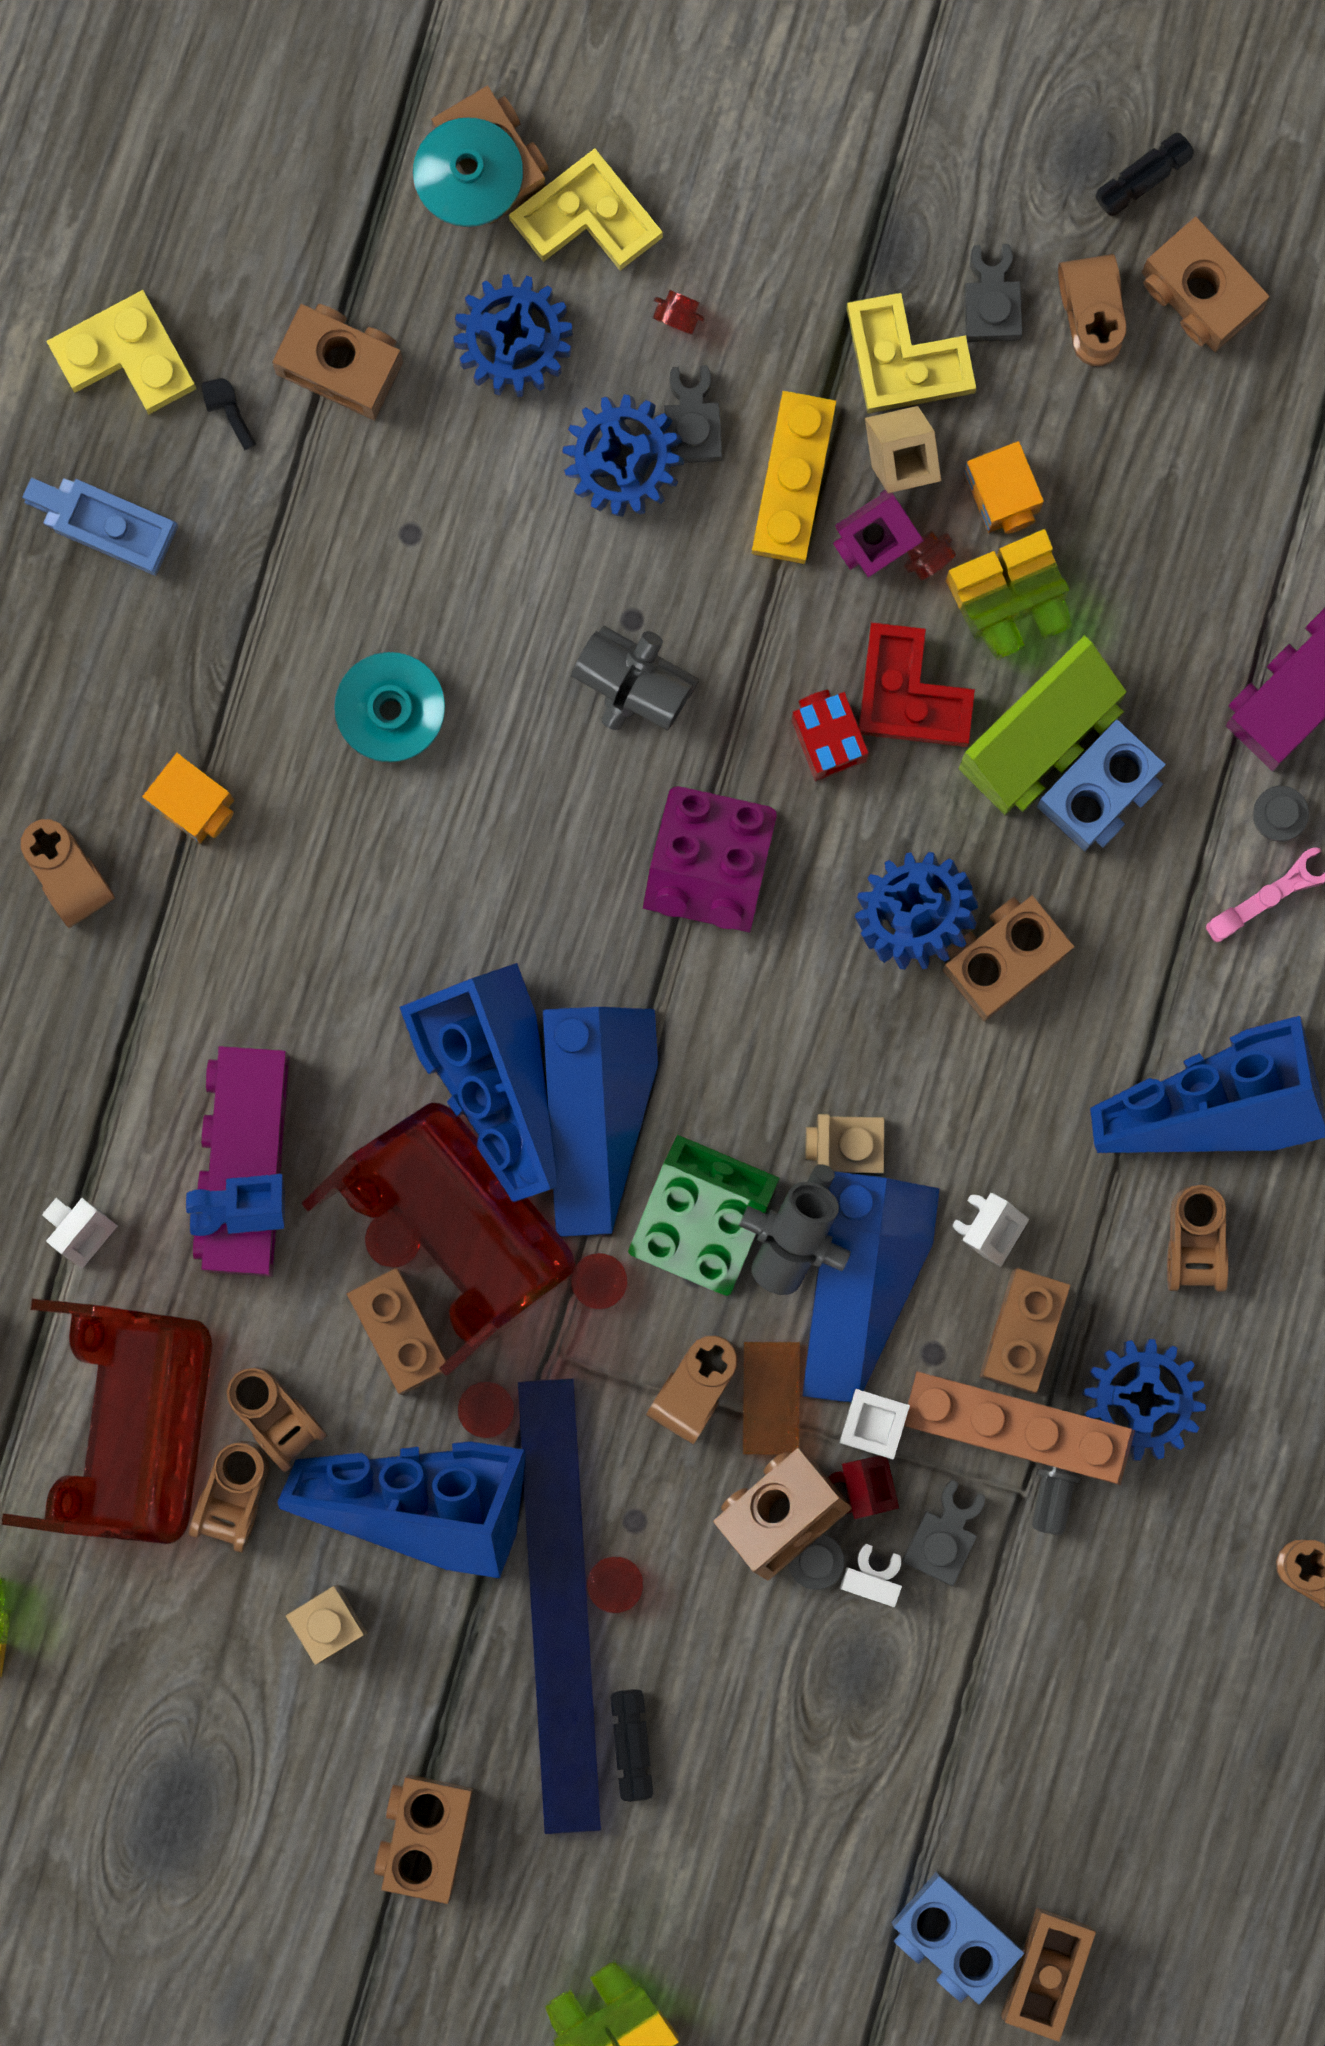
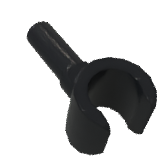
M223 378L203 382L201 388L207 411L211 412L225 408L227 419L244 451L255 446L256 442L240 414L241 411L237 406L235 391L231 383Z

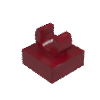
M878 1455L841 1464L842 1471L832 1473L828 1477L833 1484L846 1483L850 1499L848 1502L852 1508L846 1514L853 1513L854 1519L899 1509L891 1469L886 1457Z

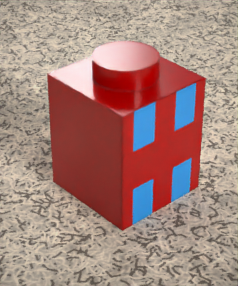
M823 690L798 701L800 709L792 712L791 721L815 781L867 762L869 753L845 692L831 696L829 690Z

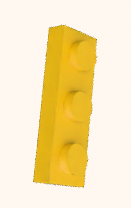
M782 391L751 554L801 564L806 563L836 400Z

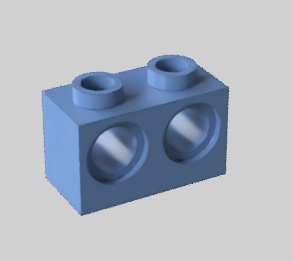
M1116 719L1040 799L1037 808L1084 852L1095 841L1104 848L1125 825L1119 818L1120 814L1132 802L1142 808L1162 787L1163 783L1157 776L1166 764ZM1116 757L1131 759L1137 766L1138 778L1129 783L1117 781L1110 773L1109 762ZM1081 796L1094 799L1100 807V818L1091 823L1079 821L1072 813L1071 802Z
M937 1872L934 1873L891 1922L893 1927L900 1933L894 1942L916 1963L920 1964L927 1957L942 1971L936 1981L960 2003L969 1995L977 2004H980L1024 1954L1017 1944ZM928 1908H940L948 1916V1926L945 1932L935 1938L921 1935L917 1930L919 1915ZM973 1946L983 1947L990 1954V1965L979 1976H968L959 1967L962 1953Z

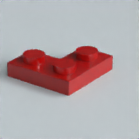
M871 622L859 720L861 735L968 747L975 689L920 683L926 629Z

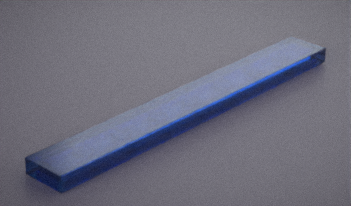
M574 1378L518 1382L521 1447L525 1450L526 1455L523 1480L545 1834L601 1831Z

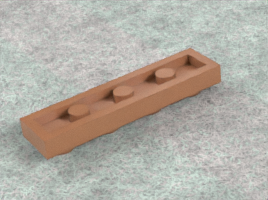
M918 1371L916 1372L908 1401L910 1407L904 1427L1118 1485H1121L1135 1430Z

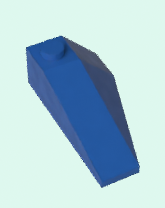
M515 963L485 973L400 1006L399 1008L419 1061L428 1074L437 1072L452 1096L447 1101L448 1105L456 1117L464 1114L478 1134L477 1149L512 1202L558 1187L537 1016L518 964Z
M620 1007L543 1010L548 1112L558 1187L553 1188L556 1237L612 1234L658 1067L655 1009Z
M1301 1016L1246 1029L1229 1038L1231 1047L1205 1060L1198 1053L1183 1061L1185 1070L1161 1082L1157 1079L1148 1078L1091 1107L1094 1146L1097 1153L1275 1151L1325 1138L1323 1099Z
M834 1171L835 1177L828 1190L836 1197L839 1210L828 1235L833 1237L832 1243L850 1250L851 1253L842 1272L823 1263L817 1268L802 1397L851 1403L855 1389L864 1391L933 1245L940 1188L890 1178Z
M470 1441L452 1443V1451L420 1454L419 1447L401 1448L400 1456L368 1459L363 1453L296 1459L278 1499L279 1509L445 1570L500 1578L517 1534L526 1459L525 1450Z

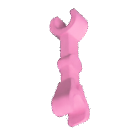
M1308 849L1299 856L1282 878L1271 885L1264 886L1257 894L1235 908L1231 907L1213 918L1206 925V930L1215 942H1221L1242 928L1244 923L1264 910L1273 908L1280 900L1292 892L1324 884L1325 872L1321 876H1313L1306 869L1307 860L1319 854L1321 849Z

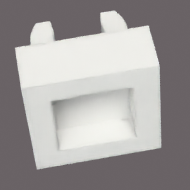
M990 1193L987 1200L979 1195H970L967 1201L980 1210L972 1225H965L961 1221L955 1220L953 1227L964 1237L962 1241L982 1257L1001 1267L1028 1223L1029 1218L1011 1203L993 1193Z
M55 1198L42 1214V1216L57 1227L46 1242L82 1269L118 1227L105 1214L83 1198L80 1199L73 1209Z
M855 1389L839 1443L894 1460L910 1405Z
M865 1544L860 1549L857 1557L861 1572L846 1567L839 1588L895 1607L902 1586L886 1580L893 1578L900 1570L901 1556L893 1553L889 1566L883 1571H875L869 1565V1556L873 1546Z

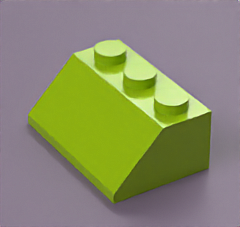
M1084 635L965 751L958 769L1004 815L1015 805L1024 812L1046 790L1040 781L1054 767L1061 774L1065 772L1084 753L1085 749L1079 743L1093 729L1102 735L1116 719L1118 720L1124 711L1118 704L1123 700L1127 691L1094 644Z

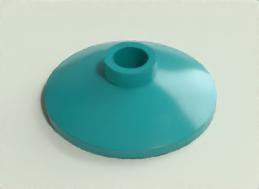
M458 118L439 125L422 141L414 159L413 180L421 202L435 217L455 226L476 227L498 219L513 205L522 187L523 163L515 142L502 128L483 119ZM466 158L473 159L478 164L476 171L470 175L461 174L457 170V165L461 160Z
M383 652L360 660L348 670L338 686L334 711L336 722L343 738L356 752L375 761L400 762L413 758L423 752L438 736L445 716V699L438 679L424 663L406 654ZM394 701L401 706V714L396 719L387 720L381 716V708L386 702Z

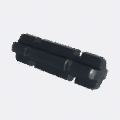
M1176 132L1161 142L1159 150L1153 148L1119 173V180L1111 179L1098 189L1096 199L1108 215L1115 216L1129 206L1128 203L1131 198L1137 200L1167 178L1172 171L1171 168L1177 170L1191 160L1194 150L1181 133Z
M637 1689L616 1691L612 1693L610 1699L612 1716H618L619 1723L613 1724L617 1770H623L624 1774L623 1778H618L620 1797L622 1801L628 1802L647 1800L652 1798L653 1786L652 1776L646 1775L645 1767H650L646 1721H640V1713H645L644 1695L641 1690Z

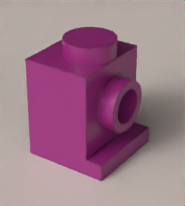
M883 490L878 497L835 525L841 538L834 541L833 545L850 570L860 565L867 577H870L924 540L894 494ZM872 523L880 525L882 527V535L877 541L868 542L863 538L862 533L866 526Z

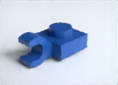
M273 1174L226 1179V1190L209 1191L197 1189L187 1192L186 1212L194 1213L190 1214L191 1235H210L216 1232L224 1223L227 1225L228 1234L285 1229V1187L283 1175Z

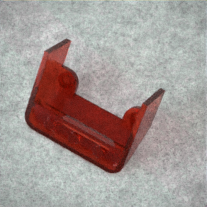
M429 1103L352 1153L301 1204L309 1212L340 1192L354 1211L367 1217L377 1218L383 1216L391 1209L462 1292L451 1304L449 1316L454 1331L466 1344L439 1367L443 1374L448 1376L492 1343L573 1273L575 1260L568 1245L528 1198L512 1202L477 1149L478 1138L459 1116L456 1117L451 1108L440 1103Z
M32 1299L30 1310L72 1316L69 1332V1343L72 1353L83 1363L98 1365L83 1476L65 1475L52 1485L47 1497L45 1518L3 1513L1 1525L63 1534L171 1544L178 1541L188 1527L192 1506L212 1354V1338L208 1328L202 1322L193 1319L93 1304Z

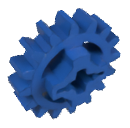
M509 274L503 275L502 288L497 290L487 280L482 282L484 297L479 300L475 296L468 294L465 297V304L471 312L470 315L456 314L455 317L456 326L466 331V333L453 336L455 348L469 350L459 358L461 367L468 369L476 366L474 383L480 386L488 378L492 379L494 394L501 395L506 384L514 386L517 397L523 396L524 383L532 382L539 391L545 389L543 374L547 371L551 375L559 377L562 371L556 357L568 358L571 355V346L560 340L573 335L572 323L558 322L567 313L565 303L560 302L550 305L549 303L553 296L552 288L547 285L539 293L534 292L532 277L529 276L525 277L521 287H513ZM510 302L507 308L496 314L488 313L496 306ZM533 308L545 318L550 333L545 332V328L534 324L531 318ZM520 317L522 337L516 338L514 345H510L507 354L504 334H510L513 326L516 327ZM476 338L481 339L482 343L492 346L495 352L494 364L483 356L477 345ZM531 357L538 359L535 363L525 368L516 369L518 364Z
M623 395L620 407H616L610 398L603 397L601 398L602 412L596 414L585 407L582 413L587 424L583 428L576 425H570L568 428L572 435L578 439L576 445L563 447L562 452L575 458V464L567 467L564 472L570 478H581L582 481L574 490L578 496L584 498L594 493L591 507L602 511L610 501L612 514L623 517L627 504H630L633 510L641 515L645 513L646 505L644 500L648 497L659 504L665 501L662 492L659 490L663 483L669 486H677L678 480L669 474L670 467L684 465V459L672 453L671 448L680 444L682 438L677 433H665V430L673 420L665 413L653 419L656 405L650 401L645 400L636 410L635 399L630 395ZM625 420L643 423L652 434H642L636 437L631 435L630 428L626 425ZM602 431V437L596 449L590 451L593 440ZM622 444L634 450V453L626 457L627 466L625 468L613 461V458L620 455L621 450L619 446ZM657 460L653 473L645 481L644 475L650 463ZM615 476L617 485L621 487L622 492L605 489L598 483L595 477Z
M911 852L906 853L904 865L898 868L890 860L884 862L887 874L883 878L870 874L867 879L873 891L860 892L857 896L863 910L855 913V918L862 930L861 935L869 949L874 948L880 961L883 963L894 957L899 969L903 970L909 965L911 959H917L921 968L927 969L929 956L935 954L946 962L949 960L946 948L951 943L958 947H964L967 943L961 930L975 929L977 924L971 911L979 908L978 902L966 873H959L954 861L950 858L940 865L934 852H928L922 863H916ZM939 887L945 889L950 894L951 901H946L943 894L938 892ZM883 920H888L890 926L895 929L894 935L884 928Z
M1148 1339L1146 1341L1143 1352L1137 1351L1132 1340L1124 1342L1123 1350L1125 1356L1121 1358L1112 1350H1107L1104 1353V1357L1109 1367L1106 1370L1091 1367L1089 1371L1092 1377L1099 1381L1097 1388L1083 1389L1082 1393L1087 1398L1095 1399V1407L1084 1413L1086 1417L1099 1418L1101 1421L1115 1424L1109 1413L1108 1406L1119 1407L1129 1420L1128 1428L1135 1430L1131 1444L1132 1460L1141 1461L1145 1448L1151 1449L1156 1460L1164 1458L1165 1449L1163 1444L1167 1442L1177 1450L1184 1448L1183 1439L1179 1435L1181 1431L1197 1433L1199 1430L1198 1425L1190 1419L1191 1413L1206 1410L1205 1404L1193 1400V1393L1204 1388V1382H1189L1186 1376L1195 1364L1191 1360L1177 1365L1174 1359L1178 1348L1175 1346H1170L1162 1355L1158 1354L1155 1339ZM1132 1363H1137L1135 1376L1124 1386L1110 1385L1114 1376L1121 1369ZM1159 1366L1171 1374L1178 1385L1180 1394L1170 1393L1159 1379ZM1143 1384L1149 1386V1395L1157 1397L1158 1400L1168 1401L1169 1405L1162 1404L1157 1405V1407L1147 1408L1145 1416L1139 1414V1405L1130 1403V1400L1120 1399L1119 1395L1126 1396L1131 1393L1140 1392ZM1164 1414L1178 1415L1169 1429L1151 1438L1155 1421Z

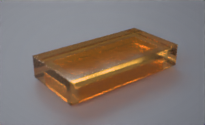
M744 1342L743 1454L779 1455L786 1451L792 1453L796 1448H799L800 1342Z

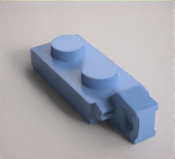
M31 477L22 497L25 499V504L47 513L43 523L54 529L55 533L154 576L157 575L178 529L176 522L78 479L72 482L63 478L59 489Z

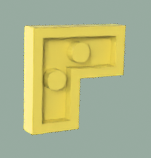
M595 148L509 214L511 223L543 262L587 229L621 271L663 238L662 230Z
M143 290L46 341L74 393L121 368L127 374L148 415L196 390L192 378Z
M901 293L847 303V313L868 414L975 394L976 384L966 335L912 345Z

